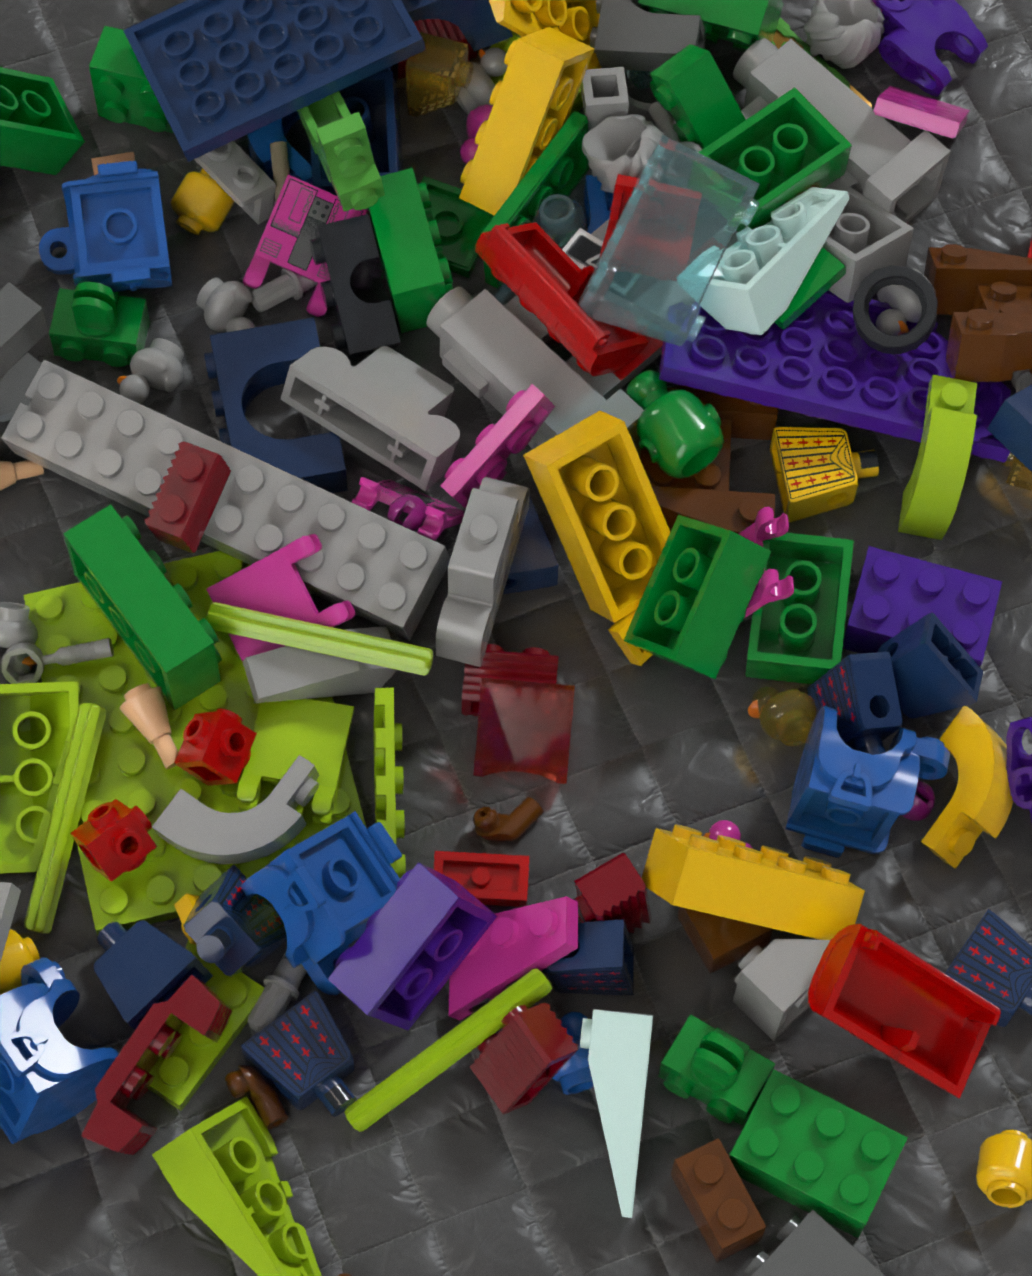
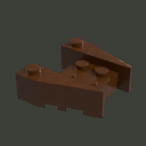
M948 244L942 248L928 247L924 276L930 281L936 291L938 301L937 314L953 315L945 358L952 378L969 382H1001L1012 380L1013 372L1029 369V372L1032 374V258L965 248L957 244Z
M679 385L667 388L668 392L686 390L696 395L703 405L711 404L720 417V428L724 439L721 452L712 463L697 474L682 479L666 475L656 462H652L646 448H640L641 463L669 530H672L678 515L721 527L737 534L755 523L758 511L764 507L772 508L775 518V494L729 491L731 438L772 440L778 408L734 397L722 396L688 386Z

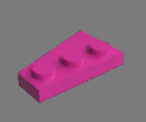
M565 896L495 913L497 918L449 978L448 1016L459 1021L463 1020L473 1013L472 1007L487 998L492 1000L506 990L507 985L524 976L532 969L538 968L542 971L578 948V901Z

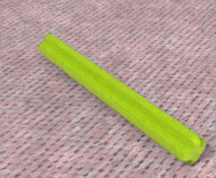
M217 602L212 603L207 612L206 620L214 630L423 676L429 674L433 663V651L426 647Z
M81 703L78 709L24 921V928L32 932L49 934L52 930L74 843L70 833L78 827L107 713L105 708L97 704Z
M538 968L532 969L348 1106L344 1113L351 1126L355 1130L362 1132L479 1046L488 1037L503 1028L504 1025L501 1023V1020L510 1011L520 1005H526L529 1008L550 993L552 986L549 980Z

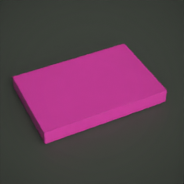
M889 86L877 97L873 110L875 115L952 139L956 138L966 124L970 111L893 86Z

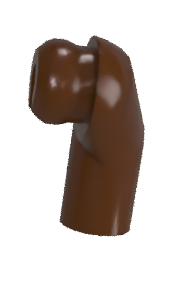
M528 796L510 814L497 813L496 810L491 809L489 806L482 807L475 812L473 823L476 833L485 840L515 841L544 811L538 802Z
M239 1065L238 1070L227 1073L225 1082L231 1095L235 1098H240L249 1092L267 1129L276 1128L288 1120L289 1117L273 1085L252 1066Z

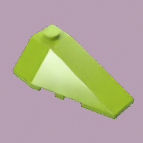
M78 681L0 684V874L37 872L79 709Z
M247 1096L190 1128L152 1154L177 1197L258 1276H322L306 1230L302 1225L294 1222L287 1200L293 1197L289 1182H280L272 1157L278 1154L274 1140Z

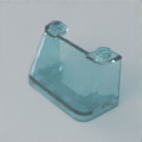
M662 135L626 202L578 305L591 319L680 347L686 339L694 342L705 320L704 317L698 315L701 309L700 303L733 233L740 223L748 227L754 217L760 202L754 200L753 197L760 184Z

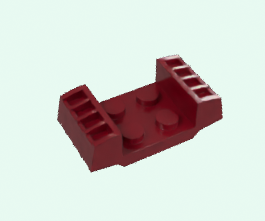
M191 975L168 1001L151 1006L96 1086L97 1104L81 1134L83 1138L116 1152L135 1155L153 1137L158 1129L126 1108L132 1098L138 1101L146 1093L154 1080V1076L149 1072L160 1056L166 1060L177 1048L183 1037L178 1030L184 1022L216 1043L222 1036L229 1022L232 1010L205 983Z

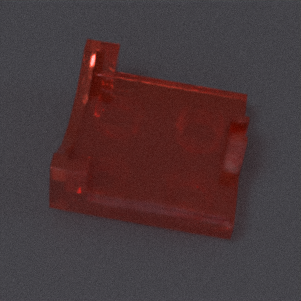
M481 678L473 776L483 777L499 772H526L543 776L556 783L567 784L575 686Z

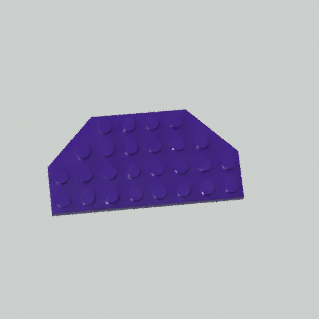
M827 290L786 329L782 330L773 323L762 335L725 329L698 303L690 306L681 303L671 307L665 320L659 380L759 403L768 407L784 409L809 417L834 421L851 427L884 433L897 438L921 442L929 382L933 374L952 378L945 359L948 341L936 331L937 322L929 338L915 350L902 354L882 353L868 346L858 334L853 320L854 300L847 303ZM871 299L869 303V316L871 322L876 327V320L880 313L892 308L888 303ZM907 321L906 325L909 331L913 329L917 325V323ZM974 382L977 383L974 414L977 415L971 455L1006 462L1010 451L987 428L1005 399L1010 397V390L1002 382Z

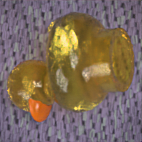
M765 686L757 689L753 694L751 704L748 707V714L753 718L759 719L763 732L772 739L781 740L787 746H799L807 741L816 717V705L810 695L798 689H791L780 693L773 687Z

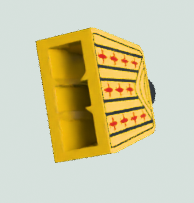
M775 427L773 430L770 453L783 513L788 515V522L850 505L854 502L858 479L874 477L879 474L876 451L851 452L847 432L842 428Z

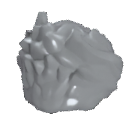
M815 0L811 16L804 25L807 36L806 44L810 46L811 56L815 57L822 54L825 61L830 60L841 69L855 67L866 59L880 44L881 35L885 30L883 26L884 14L872 0Z
M639 114L609 116L583 136L582 151L589 161L588 165L592 169V175L594 177L597 176V180L602 183L601 190L614 193L618 174L661 182L664 181L670 172L672 155L664 133L653 126L654 124L651 121H646L645 116Z

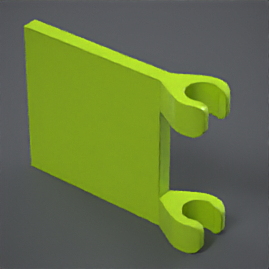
M312 699L260 703L253 730L257 735L250 749V760L244 767L237 789L238 809L247 811L256 807L259 802L262 780L279 783L297 757L301 755L315 765L320 775L316 780L319 783V788L314 794L311 806L313 812L312 820L316 823L329 824L333 815L336 791L353 719L354 706Z

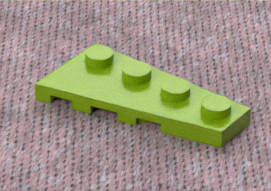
M375 688L373 717L375 823L381 822L396 844V838H404L405 836L404 810H396L395 795L403 794L404 788L403 766H395V751H402V723H394V688ZM402 854L400 859L391 863L399 878L406 873L405 854Z

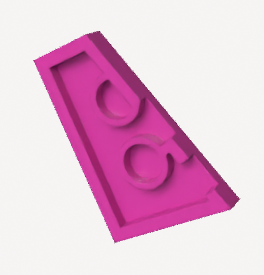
M533 384L526 391L521 390L517 392L506 406L507 412L495 425L490 424L481 431L475 441L476 446L465 459L459 458L448 468L445 474L446 480L440 486L466 509L472 489H479L484 477L500 481L507 473L505 471L506 459L510 453L517 454L525 449L555 407L553 403Z

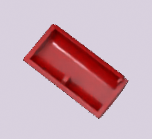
M536 222L510 227L508 223L495 225L491 231L483 232L480 235L475 251L491 268L493 276L505 283L517 295L522 307L533 313L547 327L548 334L555 341L564 345L576 358L577 365L583 371L592 376H601L622 369L632 362L650 342L593 283L597 274L593 266H586L581 270Z
M862 924L848 925L830 940L819 961L808 990V1003L812 1011L959 1099L991 1025L996 1026L1001 1014L1000 1008L882 933L874 929H868Z

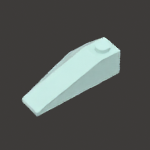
M817 187L809 188L772 211V220L767 224L753 230L746 227L736 233L738 242L721 252L720 249L714 247L701 255L677 279L679 286L725 329L762 335L787 310L849 201L848 192Z
M593 1009L592 1019L583 1018L580 1048L589 1049L588 1062L622 1217L632 1218L654 1015Z

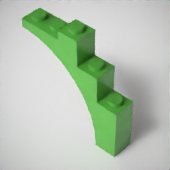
M339 91L297 110L314 152L318 154L329 182H332L344 212L353 208L354 210L369 208L378 201V198L385 196L382 180L374 163L366 127L360 113L357 112L351 115Z

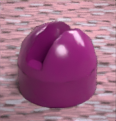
M406 494L392 502L388 511V519L405 528L416 531L419 527H422L427 514H425L427 507L419 497ZM406 505L413 509L402 523L399 517Z
M918 780L916 793L927 799L928 803L926 804L920 797L915 795L913 807L909 813L902 815L912 821H920L927 818L935 805L933 789L928 783Z

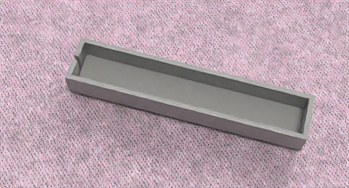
M43 360L25 393V396L30 400L29 406L22 403L19 404L1 437L15 454L150 517L148 511L154 508L152 502L158 500L156 493L161 492L159 485L165 483L163 477L169 475L167 468L172 467L170 460L175 459L176 455L174 452L180 450L178 443L185 441L223 456L222 458L232 471L201 542L252 565L302 536L316 534L322 544L321 551L295 563L308 592L332 604L349 600L357 616L380 627L387 626L389 631L411 640L448 568L450 556L444 545L49 361Z

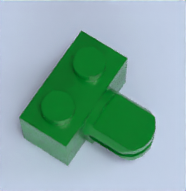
M689 44L650 73L653 79L650 82L652 93L662 107L672 114L676 121L673 129L682 142H693L699 145L701 149H704L746 120L713 56L708 50Z
M96 282L78 283L75 290L59 288L49 331L54 355L76 362L86 359L102 361L114 367L130 365L133 355L145 347L150 324L146 299L119 296V292H113L110 287Z
M690 1014L662 1060L658 1077L664 1080V1086L675 1095L688 1099L691 1095L706 1104V1110L716 1119L728 1124L735 1121L743 1126L776 1063L753 1051L749 1045L717 1027L715 1029Z

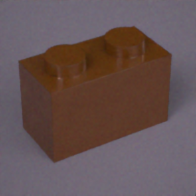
M719 1138L674 1160L671 1177L716 1262L761 1241L766 1225Z

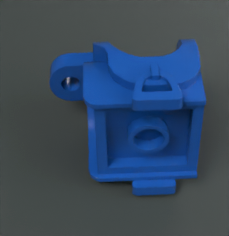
M137 161L100 164L97 166L98 174L84 180L68 181L61 185L69 227L49 230L41 238L39 255L47 270L58 275L75 273L73 275L75 286L82 282H96L110 287L113 292L173 286L158 171L138 169ZM63 247L67 250V253L62 258H56L52 256L54 249Z
M822 706L814 719L802 753L785 829L805 835L801 843L803 848L836 858L842 855L844 846L870 854H880L887 847L891 827L898 816L909 813L913 807L918 778L927 780L943 778L947 774L950 752L942 741L932 737L918 738L915 731L900 728L897 731L888 751L883 754L871 755L854 750L846 745L839 736L836 728V709Z
M354 811L345 818L284 851L264 868L249 877L241 885V888L248 898L256 894L266 898L283 920L287 936L285 956L293 969L303 965L319 990L328 995H339L342 992L328 978L336 969V962L340 955L349 948L348 945L361 937L365 932L367 921L371 915L378 909L383 908L396 892V886L400 878L394 871L391 863L400 859L402 854L381 822H377L367 829L356 811Z
M45 957L24 965L21 969L22 986L0 995V1130L3 1129L12 1144L33 1134L52 1129L96 1101L95 1088L119 1054L117 1050L111 1047L93 1050L82 1049L64 1039L58 1028L74 1012L79 1003L80 994L71 980L66 979L61 966L57 962Z

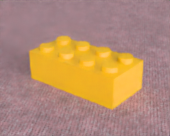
M551 27L518 38V40L512 42L504 59V64L508 65L504 78L496 84L490 96L489 103L493 105L488 120L481 124L475 137V144L478 145L474 159H471L466 164L460 178V182L464 184L459 196L460 199L495 216L567 121L595 48Z
M599 410L525 453L523 456L590 609L615 623L637 609L670 535V530L625 422Z
M677 824L674 825L672 832L659 828L655 829L641 878L646 888L671 905L819 940H831L840 930L856 923L865 890L849 882L851 874L831 868V863L804 856L802 862L788 857L789 853L768 846H761L760 851L745 847L746 843L723 835H718L716 841L702 836L701 831Z

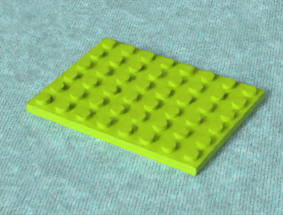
M216 551L164 563L167 570L164 576L172 586L177 583L182 586L193 605L190 611L199 621L202 618L206 619L209 607L213 603L206 589L250 565L222 551ZM80 582L23 595L25 605L30 607L29 620L34 623L38 631V638L34 645L42 651L44 656L54 654L61 647L79 645L110 638L113 645L114 656L65 666L58 663L47 664L41 675L42 683L78 681L79 706L81 703H93L102 706L107 712L78 827L88 820V815L93 809L103 803L112 802L114 799L119 800L130 809L135 805L138 806L153 826L180 789L215 811L224 813L243 812V810L238 809L237 789L244 769L241 771L237 784L214 786L206 785L178 766L166 769L154 744H150L119 709L126 701L124 695L131 689L146 683L151 688L157 686ZM214 630L219 640L215 647L222 658V661L218 663L221 681L175 711L164 697L172 733L170 736L178 752L184 740L183 733L185 727L193 719L194 714L226 709L238 714L242 718V724L252 731L254 730L260 703H255L243 662L228 633ZM333 697L310 698L312 700L334 703ZM346 750L331 822L329 824H322L312 820L313 812L311 806L313 798L304 807L298 804L295 810L302 814L307 825L292 841L278 851L258 860L234 864L247 879L287 849L301 843L356 811L366 827ZM262 780L258 805L271 794L278 783ZM152 828L148 831V834L157 847L147 854L146 860L138 868L124 872L114 881L110 882L94 870L78 846L97 936L106 925L112 922H119L125 930H128L141 920L153 924L178 918L179 916L174 904L186 893L200 896L233 864L211 863L193 858L163 840Z

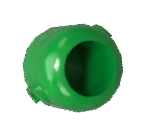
M653 370L642 372L629 383L626 394L644 410L636 425L637 434L640 439L639 447L646 448L652 462H656L666 475L677 479L687 478L697 474L716 459L721 452L724 439L720 428V417L711 404L703 405L696 395L686 390L668 392L667 382L659 380V372Z

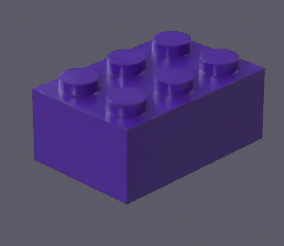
M869 546L846 627L842 649L861 654L877 653L883 643L922 617L933 612L978 666L981 667L1002 581Z
M418 862L414 869L407 871L400 878L396 886V892L386 905L371 915L367 921L365 932L354 946L349 947L340 955L336 962V969L329 976L328 980L366 1015L408 1031L497 918V915L457 881Z

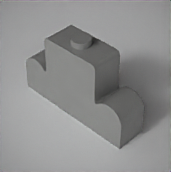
M388 346L380 347L356 366L350 365L351 362L344 353L330 347H316L290 365L280 400L424 491L446 474L460 438V430L457 425L445 418L454 391L451 385Z
M484 477L480 488L472 489L448 565V595L444 601L437 625L436 656L481 667L529 510V487Z

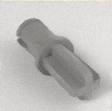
M283 268L281 276L251 291L253 296L252 303L258 312H263L291 297L295 300L301 299L303 293L316 286L317 283Z
M286 951L273 974L265 977L263 981L265 989L248 1017L249 1027L256 1032H260L283 1015L289 1002L296 1001L299 997L297 989L307 971L303 965L293 969L285 956Z

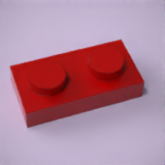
M435 851L433 870L457 881L484 905L527 906L529 856Z

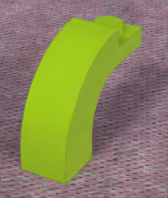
M933 374L928 387L924 427L916 464L911 478L903 491L898 532L942 540L946 534L960 499L970 460L977 415L974 414L977 383Z

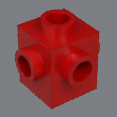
M226 709L194 714L193 719L185 727L183 733L184 740L174 764L208 786L237 784L242 769L250 760V749L257 733L243 725L242 718L238 714Z
M117 799L97 806L88 815V820L70 833L94 870L110 882L114 881L124 872L138 868L146 860L147 854L157 847L148 834V831L152 829V824L143 811L136 805L130 809Z

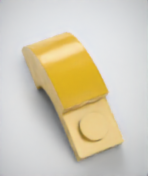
M967 706L961 708L939 739L957 762L958 783L956 790L948 805L921 841L942 861L955 869L964 856L973 849L975 841L982 831L995 839L998 837L1013 805L1006 770L1007 746L1001 737Z

